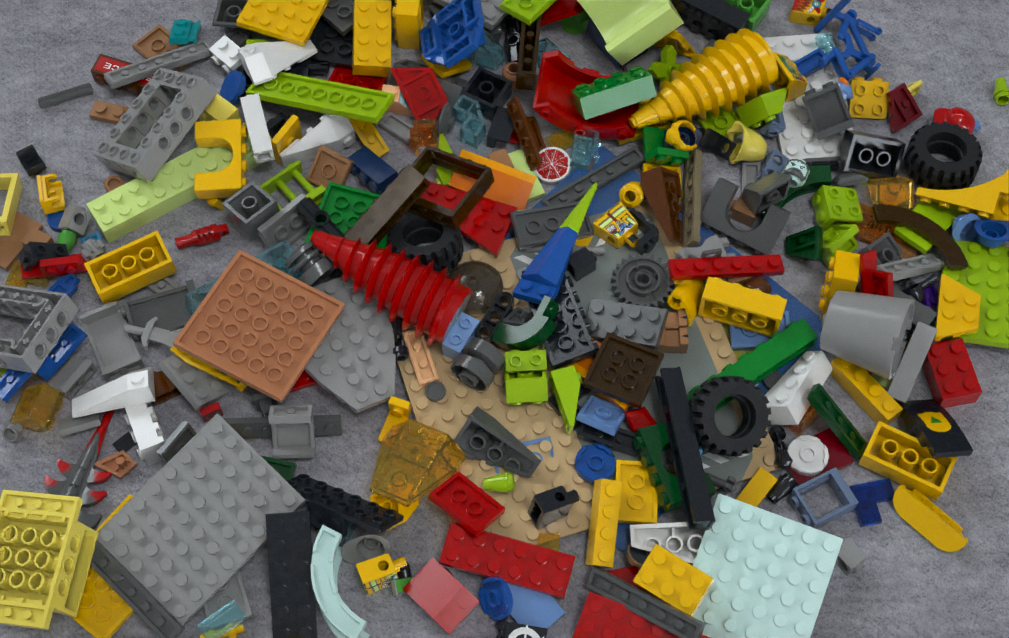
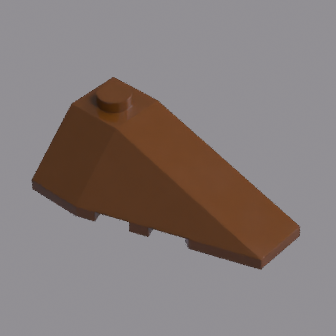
M661 166L640 173V185L669 242L679 245L683 244L682 222L679 219V213L682 212V206L679 205V198L682 197L679 173Z

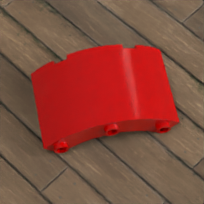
M560 50L542 54L533 102V109L540 117L561 129L574 133L576 136L618 140L634 138L636 128L633 129L630 126L628 119L639 109V102L587 120L577 112L571 90L576 89V86L586 83L588 85L594 83L595 79H606L612 77L611 75H599V71L585 67L580 69L574 66L575 62L567 58Z

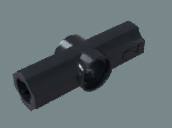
M515 18L508 19L506 23L505 43L508 51V63L518 62L522 22Z
M310 197L300 200L296 209L310 223L313 231L317 230L319 232L321 230L342 238L345 236L330 220L329 214L321 210Z

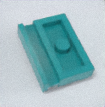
M186 19L174 20L169 36L170 45L188 44L189 42L197 44L201 30V21L198 20L197 23H193L192 20Z

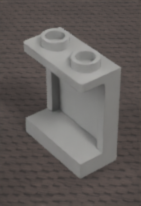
M270 405L268 419L272 429L273 458L282 460L288 458H314L316 441L313 405Z

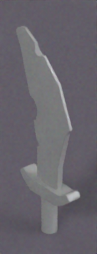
M157 317L149 320L145 328L129 324L124 326V332L141 335L144 350H148L150 341L172 348L174 340L181 331L170 332V330L157 328L156 325L159 324Z

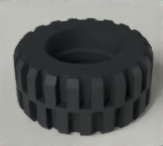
M933 122L931 125L927 124L917 129L914 135L911 136L904 157V167L908 176L913 178V182L916 185H921L922 188L934 190L968 188L974 181L982 162L983 152L979 141H976L977 139L973 134H969V130L966 128L962 129L959 125H951L949 122H942V124ZM931 154H944L952 158L955 162H942L934 158Z
M407 212L386 235L387 246L392 242L393 253L399 254L406 248V258L414 259L418 254H421L420 263L428 265L434 260V270L441 272L448 266L447 274L450 273L451 269H454L463 257L464 246L460 226L455 230ZM424 242H434L427 246H416Z
M740 376L713 377L710 381L700 384L701 389H696L693 392L695 398L689 399L688 403L691 406L690 412L696 438L701 448L708 449V452L712 454L737 457L752 452V447L758 448L762 444L760 439L766 438L768 434L765 431L766 427L771 425V421L768 420V415H771V408H767L766 404L769 403L767 396L761 395L763 390L760 387H756L753 381L745 380L744 377ZM726 396H732L739 402L743 414L739 429L730 436L723 435L715 423L716 407Z

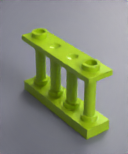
M299 159L294 163H290L284 170L260 185L269 195L280 189L290 201H293L297 196L286 183L295 178L308 192L305 195L306 198L310 197L318 206L326 191L322 184L314 188L301 174L303 169Z

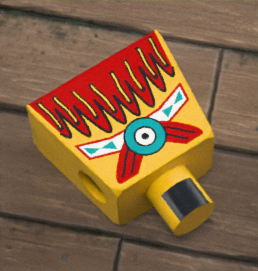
M795 0L788 22L816 26L820 18H824L832 9L825 7L827 0Z

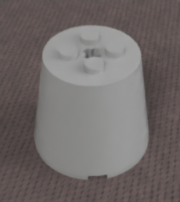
M837 290L833 298L830 299L827 313L823 315L821 326L823 327L820 335V349L891 380L898 369L907 341H903L906 329H911L915 300Z

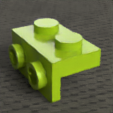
M530 349L529 351L510 350L505 352L506 372L546 371V350Z

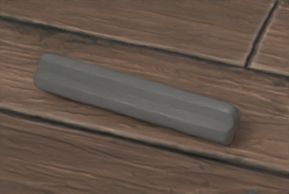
M90 83L82 84L38 98V103L41 108H46L93 93V88Z

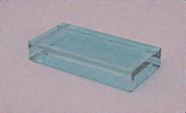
M233 599L199 623L197 627L205 638H220L247 617Z

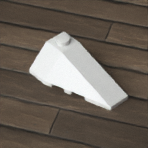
M308 40L304 47L287 41L247 44L238 49L242 67L255 86L275 79L280 71H288L291 69L290 65L295 62L301 63L317 53V49L311 40Z
M324 114L320 118L321 122L316 127H309L302 139H296L279 154L282 166L286 167L298 159L303 162L315 158L320 145H324L335 152L351 146L356 141L355 130L349 119Z
M153 367L131 371L72 399V417L77 418L155 401Z
M686 522L630 525L631 547L651 552L655 544L691 564H694L705 533V529L688 530Z

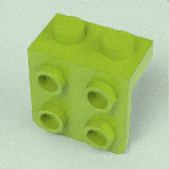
M822 185L811 197L815 219L823 230L829 228L835 221L853 223L863 221L857 191L854 188Z

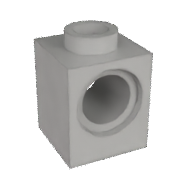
M80 205L66 207L58 228L61 230L67 229L76 233L77 236H82L92 214L86 212V208Z
M848 538L841 545L836 565L847 576L852 572L857 574L865 566L863 562L867 556Z

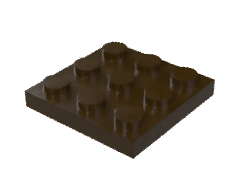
M607 332L583 381V386L640 409L664 359V354Z

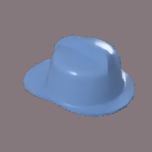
M973 213L955 217L952 224L953 238L957 241L976 242L978 233L974 229V224L980 218Z

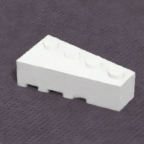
M148 402L124 407L126 410L124 417L127 425H131L133 429L130 433L134 443H138L139 449H137L141 461L145 460L148 466L162 461L156 451L166 439L160 424H158L152 403Z

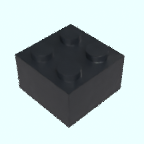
M479 66L461 92V106L493 120L497 107H503L512 94V81Z

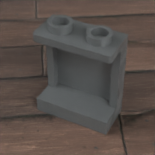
M833 81L822 85L823 89L818 91L815 88L804 92L805 96L802 97L818 141L855 126L838 82L835 84Z

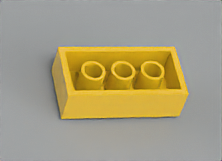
M354 0L352 75L389 77L391 69V1Z
M158 230L84 263L103 304L120 299L177 272Z
M708 276L698 316L771 337L779 329L787 299L779 295L764 293L759 289L746 288L738 283H729L721 278Z
M879 421L858 464L896 483L904 484L911 490L915 488L926 497L937 501L944 490L958 457L932 458L927 447H921L917 438Z

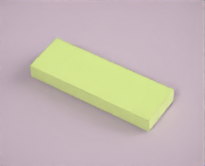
M523 149L508 153L515 169L536 176L534 171H530ZM537 176L527 202L545 196V191Z

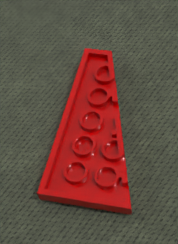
M429 181L431 185L420 198L454 210L467 192ZM482 197L460 224L461 234L466 238L472 239L479 247L485 248L491 252V255L497 258L512 225L509 215L511 212H517V207Z

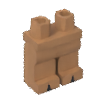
M680 309L678 312H669L659 347L653 350L660 353H687L689 342L685 309Z

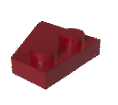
M905 83L898 85L887 93L890 131L892 134L923 115Z

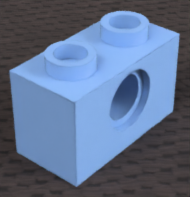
M462 312L442 343L443 355L455 360L459 354H462V349L471 337H476V329L480 320Z

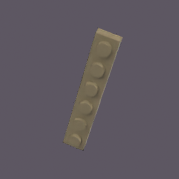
M695 149L690 153L689 159L685 161L682 248L698 246L701 241L700 216L702 209L701 181L703 178L702 151L699 149Z

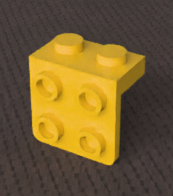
M853 77V80L848 81L854 97L849 103V112L852 118L885 119L887 117L889 82H883V78H872V81H864V77Z

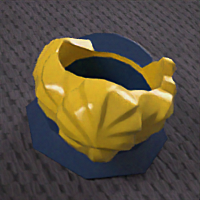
M679 120L672 123V126L664 131L663 144L666 148L688 151L690 154L700 145L702 133L690 121Z

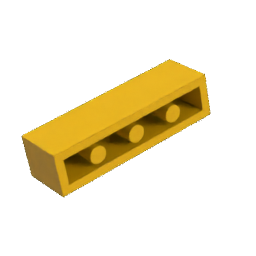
M836 357L831 361L830 364L833 370L830 375L876 424L881 421L890 425L898 419L903 408L864 368L840 357Z
M603 478L594 480L585 560L586 566L613 568L622 481Z

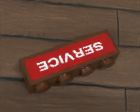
M100 54L91 69V73L96 83L110 86L104 79V73L133 63ZM153 76L115 89L125 90L133 95H140L143 87L150 82Z

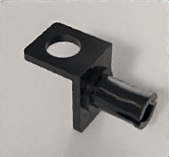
M700 127L699 130L702 133V138L699 144L728 160L737 144L711 128L706 130ZM729 144L728 151L722 153L723 146Z

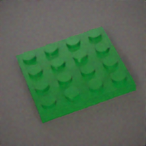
M329 182L319 208L329 214L330 220L345 235L347 230L358 222L361 214L366 212L372 206L373 201L381 195ZM312 226L310 228L305 243H308L310 241V238L314 232ZM386 236L377 245L378 248L385 249L387 247Z

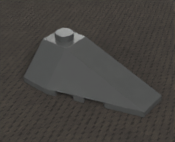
M889 231L856 253L862 254L870 250H876L877 265L902 260L900 256L902 254L901 248ZM910 277L893 281V285L900 291L915 284L914 281L910 280Z

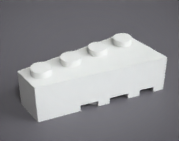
M806 351L764 395L767 396L769 401L766 404L767 408H771V415H768L771 425L799 424L811 405L807 400L811 388L818 383L823 386L833 370L823 351Z

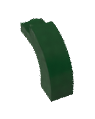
M544 296L530 321L520 326H511L500 322L491 340L500 348L508 351H526L539 346L549 338L557 327L552 319L556 316L559 305L551 297Z

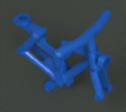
M841 0L814 27V32L819 33L834 17L839 19L842 24L837 38L845 42L846 49L844 52H841L838 47H834L828 54L824 53L818 60L820 63L819 67L822 69L828 61H831L838 78L843 77L849 81L860 71L864 70L867 72L864 75V80H867L879 69L881 64L878 62L875 65L876 55L869 53L860 34L867 37L870 41H874L876 39L875 34L880 35L883 31L880 27L876 28L861 19H856L857 12L853 9L848 10L846 14L841 13L840 11L851 1ZM848 28L860 51L853 48L851 35L847 32ZM851 56L855 58L858 64L849 70L845 60Z

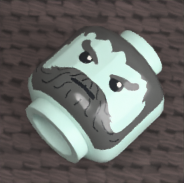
M791 159L786 163L782 173L791 175L790 187L796 188L804 185L810 173V168L802 159Z

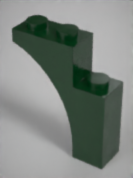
M830 165L809 166L810 173L804 185L796 188L790 187L786 199L776 205L783 208L794 198L817 192L822 185L831 186ZM768 209L760 212L761 219H764Z

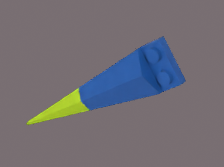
M597 182L593 184L522 273L521 280L512 292L514 298L540 305L544 296L551 297L553 300L556 298L578 233L597 190Z

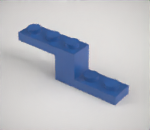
M71 323L36 373L48 382L88 335ZM8 369L0 378V398L7 403L33 373Z

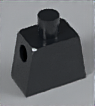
M558 486L534 495L527 513L536 529L539 530L567 516L572 504L578 502L580 498L575 489L567 492L564 486Z

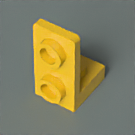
M391 396L388 402L389 413L378 441L397 447L412 410L411 402Z

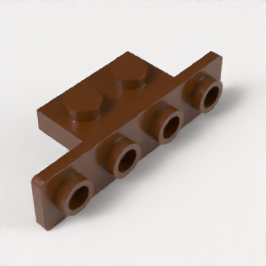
M514 96L507 104V110L511 116L530 171H535L543 163L539 152L545 149L546 146L535 116L526 117L519 97Z

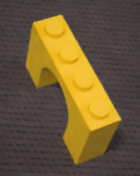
M241 119L195 122V141L199 148L225 147L233 152L232 161L223 170L194 173V191L198 199L231 197L248 184L247 177H245L248 165L247 160L244 158V154L248 153L244 137H247L248 133L247 126H243Z

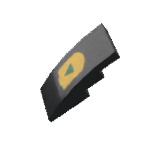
M934 399L906 401V403L897 401L903 408L900 415L910 435L917 437L921 447H927L932 458L970 456L973 449L963 431L952 416Z

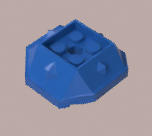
M453 0L431 18L427 27H424L419 32L423 58L425 60L450 68L463 59H469L474 51L486 43L483 28L485 18L483 16L481 0Z

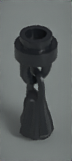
M400 317L390 323L395 339L393 354H395L396 360L403 361L408 358L409 349L405 346L403 339V319Z
M775 425L769 431L772 441L775 442L774 464L780 469H786L791 467L793 460L787 452L786 444L782 441L786 437L785 430L781 426Z

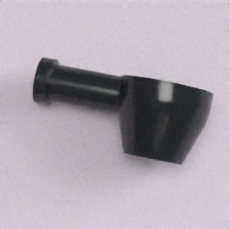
M933 273L927 279L907 287L902 292L913 296L916 301L921 302L924 300L923 290L934 283H938L939 279Z

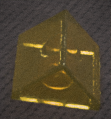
M906 177L868 179L867 185L873 205L886 204L913 210L914 180Z

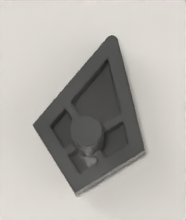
M847 172L835 176L832 181L837 187L850 188V185L867 182L868 179L867 176Z
M517 307L502 322L511 326H520L530 321L534 315L533 312H530L529 308L525 307L522 309Z

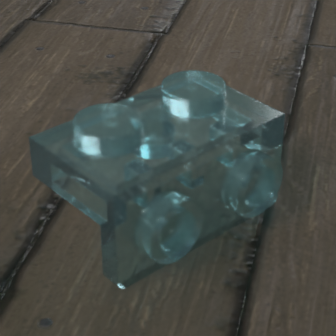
M595 131L593 138L574 135L570 166L592 171L594 164H598L600 153H597V151H599L601 140L598 139L599 132Z

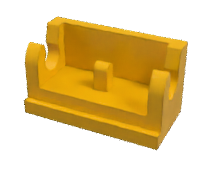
M57 174L37 175L39 201L45 215L65 210L66 204L62 182L49 181L50 179L57 178Z

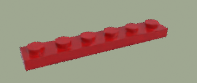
M780 254L669 259L667 262L671 281L708 279V276L712 278L783 275L785 272Z

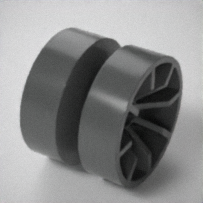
M471 337L463 347L462 354L457 356L450 369L454 376L462 383L474 390L484 392L493 382L494 375L498 374L505 364V358L492 344L483 339Z

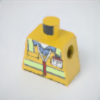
M620 201L593 222L594 234L615 248H620L625 243L635 248L637 241L640 239L636 236L638 233L637 221Z
M389 553L355 564L367 595L390 586V581L398 580L397 572L408 568L404 556L391 560Z

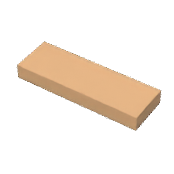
M415 329L402 332L405 345L409 349V357L419 386L424 387L433 381H439L424 334L419 338H415Z

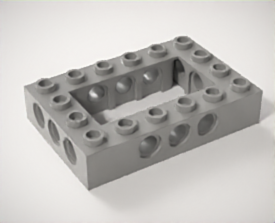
M160 67L154 73L150 82L143 87L140 95L132 101L127 112L120 117L117 125L109 131L106 139L99 144L94 155L109 169L151 182L218 92L203 77ZM171 96L175 97L172 103L170 98Z
M0 284V314L33 319L27 330H24L23 336L18 343L12 338H0V368L36 374L79 310L66 293Z

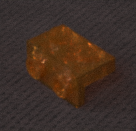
M424 118L413 120V127L410 128L411 149H415L416 156H419V147H426L427 145L438 146L436 119Z

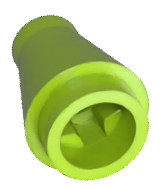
M997 78L995 80L993 100L998 105L1009 103V87L1005 78Z
M505 472L484 478V490L510 493V491L515 490L514 474Z

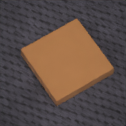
M320 145L306 180L317 186L322 184L325 188H327L329 182L345 185L354 161L324 145Z

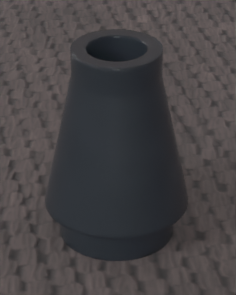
M784 473L782 476L780 475L777 483L768 493L767 498L772 503L777 504L792 492L797 482L787 473Z

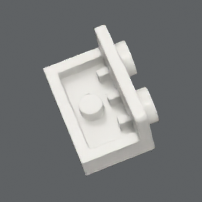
M226 35L209 48L213 55L211 57L213 62L218 66L221 64L222 69L227 74L236 70L242 64L238 51L240 47Z

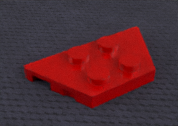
M391 68L390 70L423 134L427 133L442 112L446 102H449L433 68Z

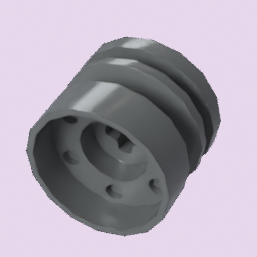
M309 241L296 249L284 265L287 269L294 267L291 271L292 275L302 271L303 274L298 280L314 287L326 279L335 268L333 262L328 257H320L322 252L318 248L316 249L312 244L313 242Z

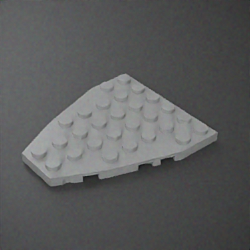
M343 276L313 287L344 303L345 308L304 370L323 389H328L336 395L339 401L346 403L355 413H359L389 401L390 397L395 395L396 356L393 354V348H395L394 334L389 321L390 310L386 309L382 313H377V301L374 300L369 304H365V291L362 290L354 294V282L352 280L344 282Z

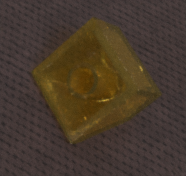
M45 383L25 387L10 422L13 424L20 423L23 429L38 433L49 431L55 423L54 417L56 412L63 404L62 398L64 393Z

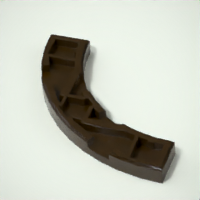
M886 204L873 205L872 210L877 224L908 227L914 230V233L935 245L947 270L967 268L968 262L961 248L934 221L903 207Z

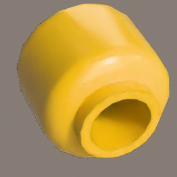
M636 181L626 183L619 192L621 203L629 208L639 206L646 197L642 186Z

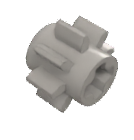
M90 238L81 246L83 249L81 250L82 257L87 262L104 255L106 250L104 243L100 239L95 241L93 238Z

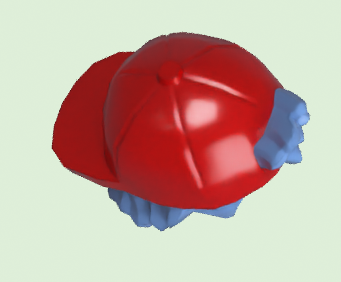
M960 107L952 109L938 108L933 114V122L957 124L960 128L969 130V134L981 129L980 121L975 119L969 111Z

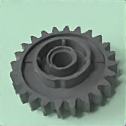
M636 253V258L629 255L628 261L622 259L621 264H616V270H613V277H611V283H613L611 284V290H615L613 296L618 297V302L655 308L658 305L664 307V303L667 302L668 296L675 287L674 280L671 281L667 263L661 264L662 258L655 260L654 255L648 258L646 253H644L643 257ZM644 281L647 284H640L639 282Z

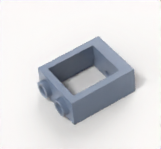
M836 467L793 488L790 494V502L795 509L799 510L804 525L815 529L855 510L859 503ZM828 483L843 507L816 520L801 496Z

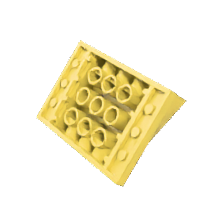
M13 490L2 491L0 498V624L48 630L53 612L77 618L95 543L99 534L78 521L83 502L82 498Z

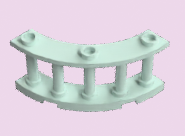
M322 525L313 546L310 566L312 586L322 616L337 638H369L370 635L363 631L367 624L366 621L352 612L338 593V572L343 559L341 554L342 547L338 545L342 539V534Z

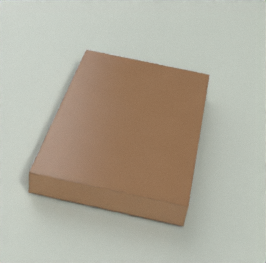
M159 24L135 42L132 47L144 59H148L185 45H170V32ZM185 64V65H182V66H179V67H176V68H173V69H170V70H174V71L180 72V71H181L183 68H185L188 64Z
M18 211L16 212L11 236H0L1 269L9 271L19 259L20 252L24 249L21 240L32 227L42 231L44 229L42 224Z

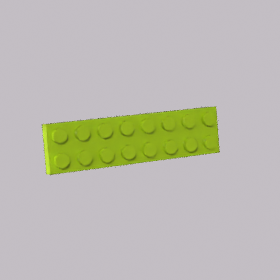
M279 72L275 79L256 86L252 83L246 91V95L259 93L261 101L375 124L380 121L395 100L393 93L286 72Z

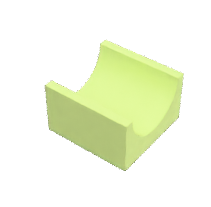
M577 0L603 36L607 44L605 48L608 53L622 66L684 23L670 0Z

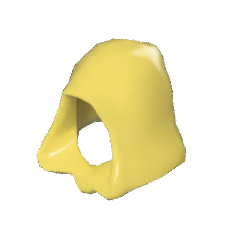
M735 121L732 128L726 131L728 136L726 138L737 144L729 157L730 163L733 165L741 161L754 162L764 159L767 151V143L764 138L740 121ZM742 132L744 134L743 142H734V135ZM729 144L723 146L725 153L729 149Z

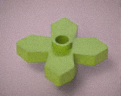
M665 45L661 51V61L653 62L648 68L652 78L660 80V83L663 80L669 81L671 71H679L682 64L676 63L677 52L673 45Z

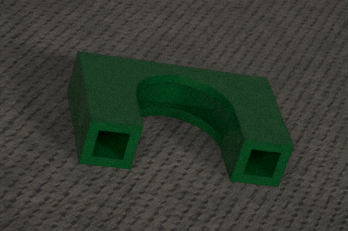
M665 422L639 428L633 437V444L640 453L642 465L649 474L650 484L656 490L660 506L663 507L665 513L683 508L677 477L670 474L661 461V452L670 449ZM706 473L705 477L711 499L716 490L709 474Z

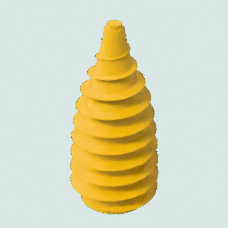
M742 28L737 34L730 33L726 36L725 40H717L713 47H705L702 54H694L690 62H683L680 65L679 71H671L669 81L663 80L660 83V92H656L657 96L644 103L639 110L632 114L631 118L628 119L629 124L633 129H639L657 123L662 125V122L667 121L675 123L677 119L681 118L692 123V115H696L701 121H705L706 111L712 116L718 117L720 113L719 107L726 112H731L732 102L739 107L745 105V98L750 101L757 97V93L760 95L769 93V85L775 83L779 76L775 56L768 43L757 32Z

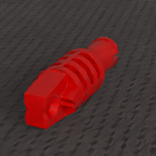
M212 224L193 230L191 234L174 239L179 250L192 245L199 247L207 243L219 241L221 237L229 235L230 232L227 224Z

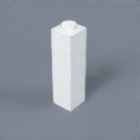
M259 93L240 97L256 164L275 160Z

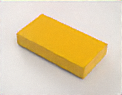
M760 467L736 500L758 507L777 483L778 479Z

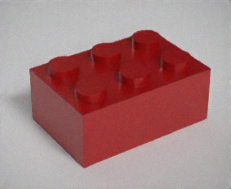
M963 338L932 343L922 368L933 399L943 408L976 402L982 394V390Z

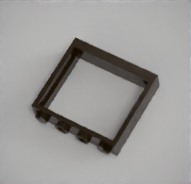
M427 145L411 165L423 176L434 164L477 181L454 210L419 197L408 212L457 230L494 183L492 170L486 165Z

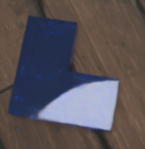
M890 478L849 486L859 502L855 512L860 527L881 524L882 518L877 503L893 500L894 490Z

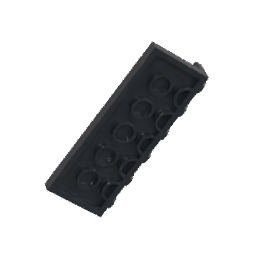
M527 267L517 270L520 280L522 273ZM565 273L559 292L554 299L559 305L557 314L552 319L557 327L549 338L544 341L554 370L591 355L595 358L596 351L599 350L596 340H591L589 336L593 334L589 323H584L583 319L587 318L583 307L578 308L577 303H580L576 291L572 292L571 290L574 287L570 276L566 277ZM529 302L533 315H535L539 305Z

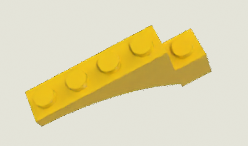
M1007 169L1005 174L989 182L964 189L934 190L918 187L916 197L919 198L920 202L926 204L935 202L939 203V207L945 209L954 207L958 208L957 211L969 214V212L977 213L978 217L984 219L994 218L1000 196H1004L1003 199L1009 201V169Z

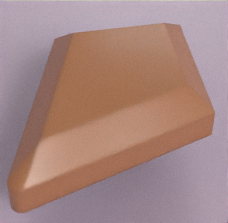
M122 450L94 463V465L122 479L137 466V463Z

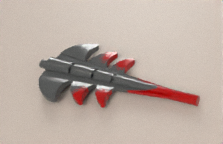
M115 410L105 412L101 426H98L76 464L57 459V466L67 479L66 481H56L46 475L44 477V484L49 494L80 497L83 499L81 507L96 505L108 495L106 491H94L89 489L88 486L89 484H100L112 476L110 472L94 470V463L97 461L108 425ZM81 510L78 517L79 522L91 529H95L102 519L101 514H87Z

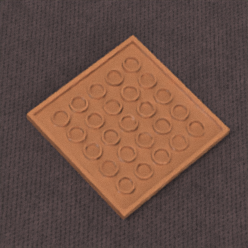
M239 249L176 337L173 346L283 403L344 310L345 304Z

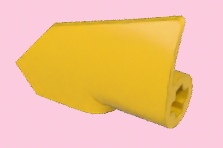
M704 279L676 280L674 282L676 287L667 298L668 305L675 310L685 308L688 327L692 325L699 309L705 288Z

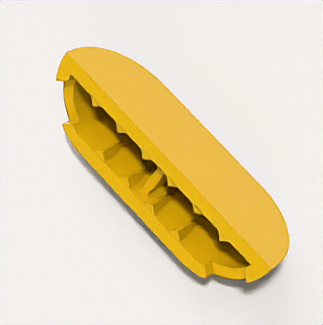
M904 484L896 489L893 496L896 512L934 546L943 551L954 552L962 549L968 543V538L964 537L961 533L963 528L924 494L915 488L913 491L906 489Z

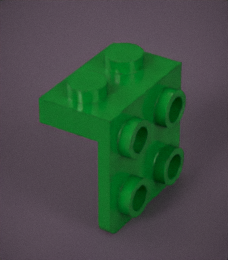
M649 126L643 127L642 137L645 162L677 167L689 159L688 151L665 147L663 143L664 131L666 129Z

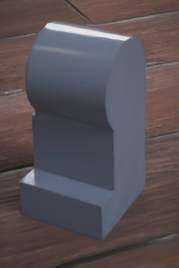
M774 149L765 156L764 163L756 179L760 180L765 174L770 175L775 171L781 172L789 158ZM773 157H778L781 161L777 162Z

